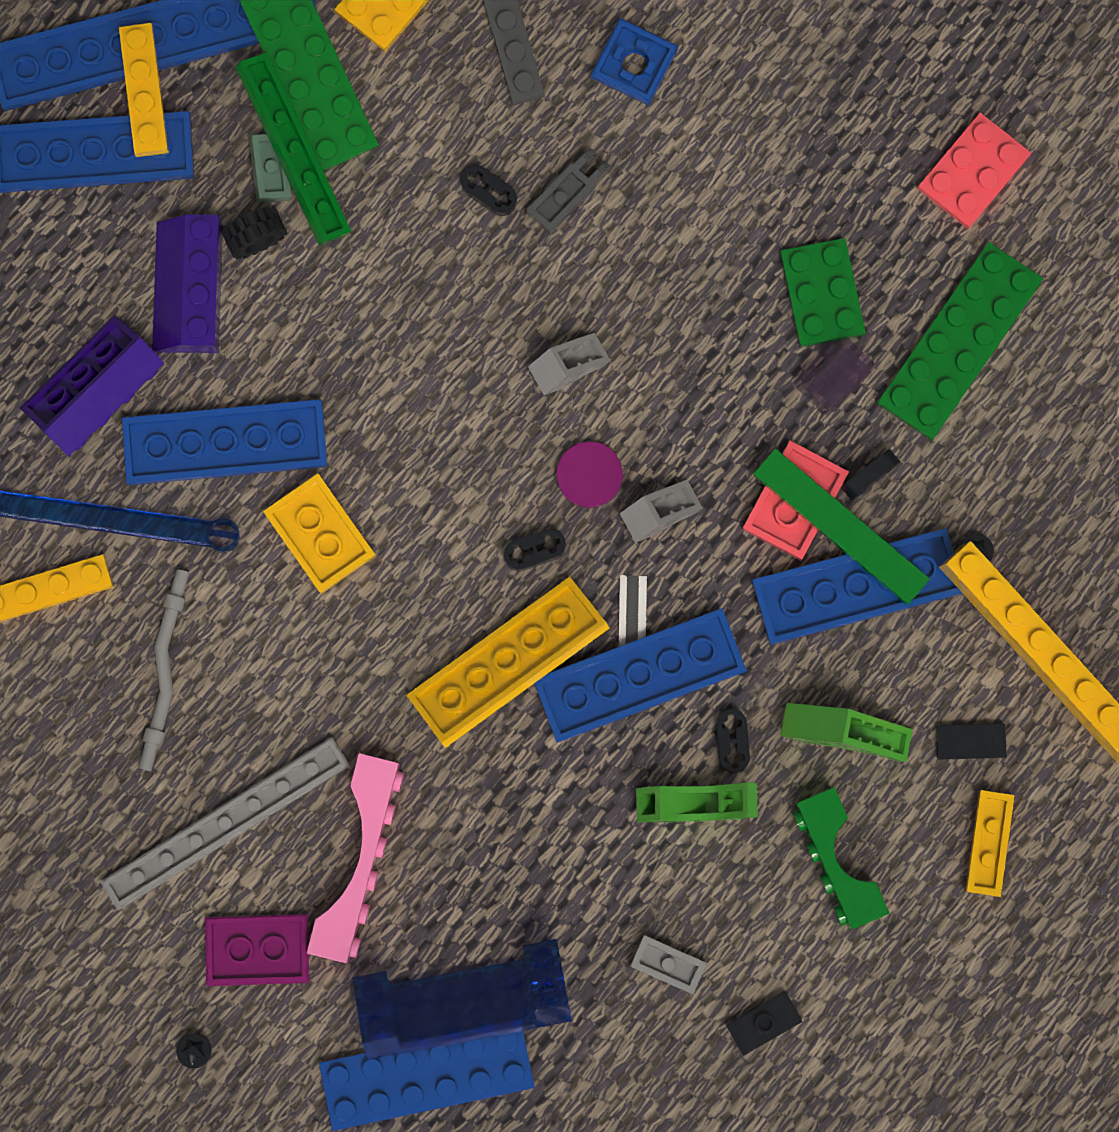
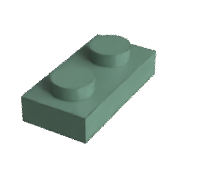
M267 134L251 135L249 144L256 201H289L292 197L290 183Z

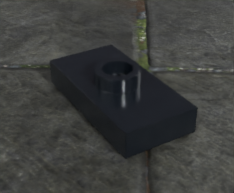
M783 992L729 1023L726 1027L744 1056L803 1021L787 993Z

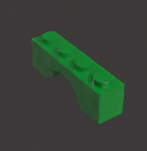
M835 787L796 803L797 811L793 812L792 816L799 831L806 830L810 839V843L806 844L807 851L813 863L820 862L824 874L820 875L819 878L826 894L833 893L838 906L833 907L840 926L847 925L849 930H853L890 914L877 883L863 882L850 877L841 869L834 853L835 837L848 817Z

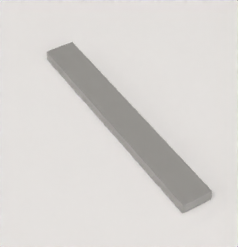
M333 737L100 882L117 911L350 767Z

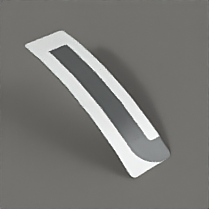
M620 575L618 647L646 637L647 576Z

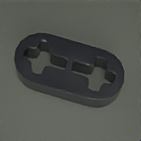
M471 166L463 171L461 186L469 197L498 216H507L516 209L517 194L510 185L481 166ZM478 174L481 175L482 184L488 187L485 191L477 185L473 189L470 188L468 177L476 178ZM493 191L499 196H503L505 193L509 194L508 201L511 204L509 206L503 204L497 207V199L491 195V192Z
M889 449L851 478L841 489L853 501L893 470L901 461Z
M547 529L514 540L505 548V563L510 569L519 572L554 561L565 552V538L559 531ZM551 536L553 541H560V544L556 546L555 553L550 554L548 549L537 552L536 547L544 545L545 538ZM519 547L521 551L533 549L534 552L525 556V563L520 565L517 560L511 561L509 558L514 554V548Z
M729 709L720 714L716 723L718 757L720 766L724 771L730 774H737L746 769L750 760L748 726L746 717L742 712ZM730 715L734 716L735 721L741 722V727L735 730L736 739L731 740L728 728L722 727V723L727 722ZM730 744H736L737 754L744 757V761L738 763V768H732L731 762H725V756L730 755L731 752Z

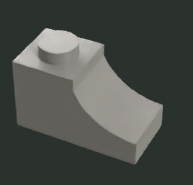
M592 333L549 348L528 368L542 393L547 395L561 390L581 377L602 368L611 360L596 334Z
M688 480L643 496L622 511L620 515L636 543L654 536L673 524L698 513L703 507Z

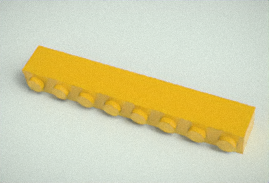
M971 541L963 544L939 568L1119 764V703Z

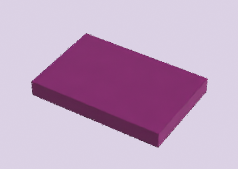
M308 914L205 917L206 986L310 983L309 954H307L309 946Z

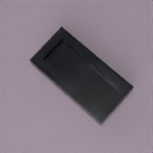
M1005 724L936 726L937 760L1007 758Z

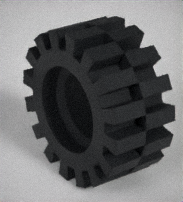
M267 206L264 209L258 208L253 213L250 211L244 217L236 218V222H230L228 227L223 229L222 235L233 258L241 259L243 257L244 259L248 258L251 254L256 255L258 252L268 249L269 246L278 244L277 241L283 240L284 236L287 235V230L275 207L272 206L270 208V206Z

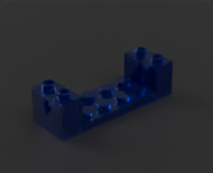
M557 939L523 945L525 959L400 983L391 984L387 971L352 977L362 1044L368 1059L571 1022V1012Z

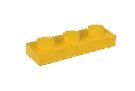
M984 790L979 791L965 892L1001 897L1015 795Z

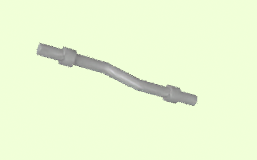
M176 569L170 594L165 596L163 603L165 612L154 647L160 692L150 727L145 729L142 740L145 742L138 767L150 772L152 771L158 746H162L165 733L163 728L173 696L168 648L178 612H182L186 599L183 598V594L189 577V572Z

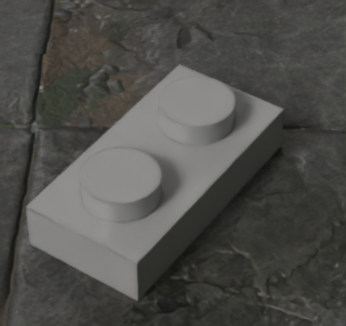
M644 935L630 967L693 995L707 963Z

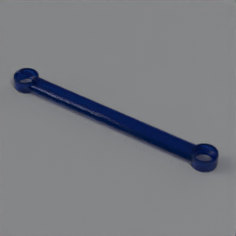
M0 490V517L211 547L220 553H228L234 550L240 542V531L237 525L226 518L210 521ZM220 525H228L235 529V533L215 530L214 528ZM211 536L232 539L234 542L228 547L219 548L212 543Z

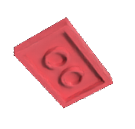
M979 113L917 189L969 230L1030 157L1031 152L986 116Z
M789 441L783 452V455L832 497H836L849 471L792 441ZM766 486L742 529L802 561L818 531Z

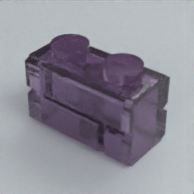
M846 339L841 345L835 341L823 354L826 360L818 368L813 364L800 377L803 384L800 386L799 391L827 418L876 367L875 363L849 339Z

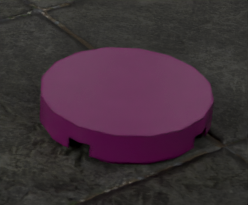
M592 441L578 443L569 448L559 460L556 472L558 487L564 497L575 506L587 509L596 508L612 501L619 492L623 479L622 465L615 452L604 444Z

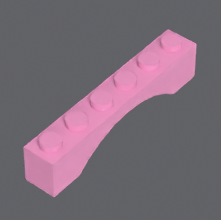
M360 753L358 755L350 787L357 800L362 820V846L359 862L353 878L342 896L329 910L315 920L307 954L349 964L350 957L357 958L361 944V938L356 937L359 924H366L370 905L364 904L368 891L374 892L379 872L373 871L376 857L383 858L387 844V838L382 837L385 824H392L396 805L390 804L394 791L400 792L403 783L404 772L399 771V763Z

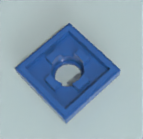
M619 18L591 73V78L650 106L679 46ZM637 53L644 57L647 66L643 74L635 76V74L628 73L623 69V59L627 55Z

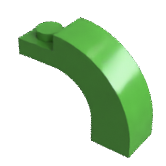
M757 783L636 788L637 822H708L758 817Z

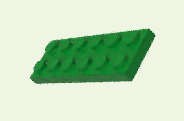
M239 0L263 53H268L323 172L379 147L312 0Z
M988 242L886 389L877 405L933 441L1044 278Z

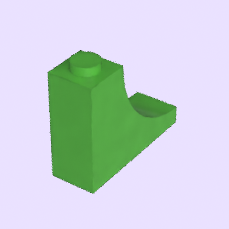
M787 703L781 736L803 743L852 750L894 761L907 762L913 729L851 709Z

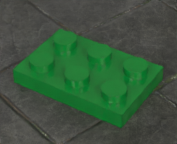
M846 238L781 250L780 256L800 348L865 336L866 332Z

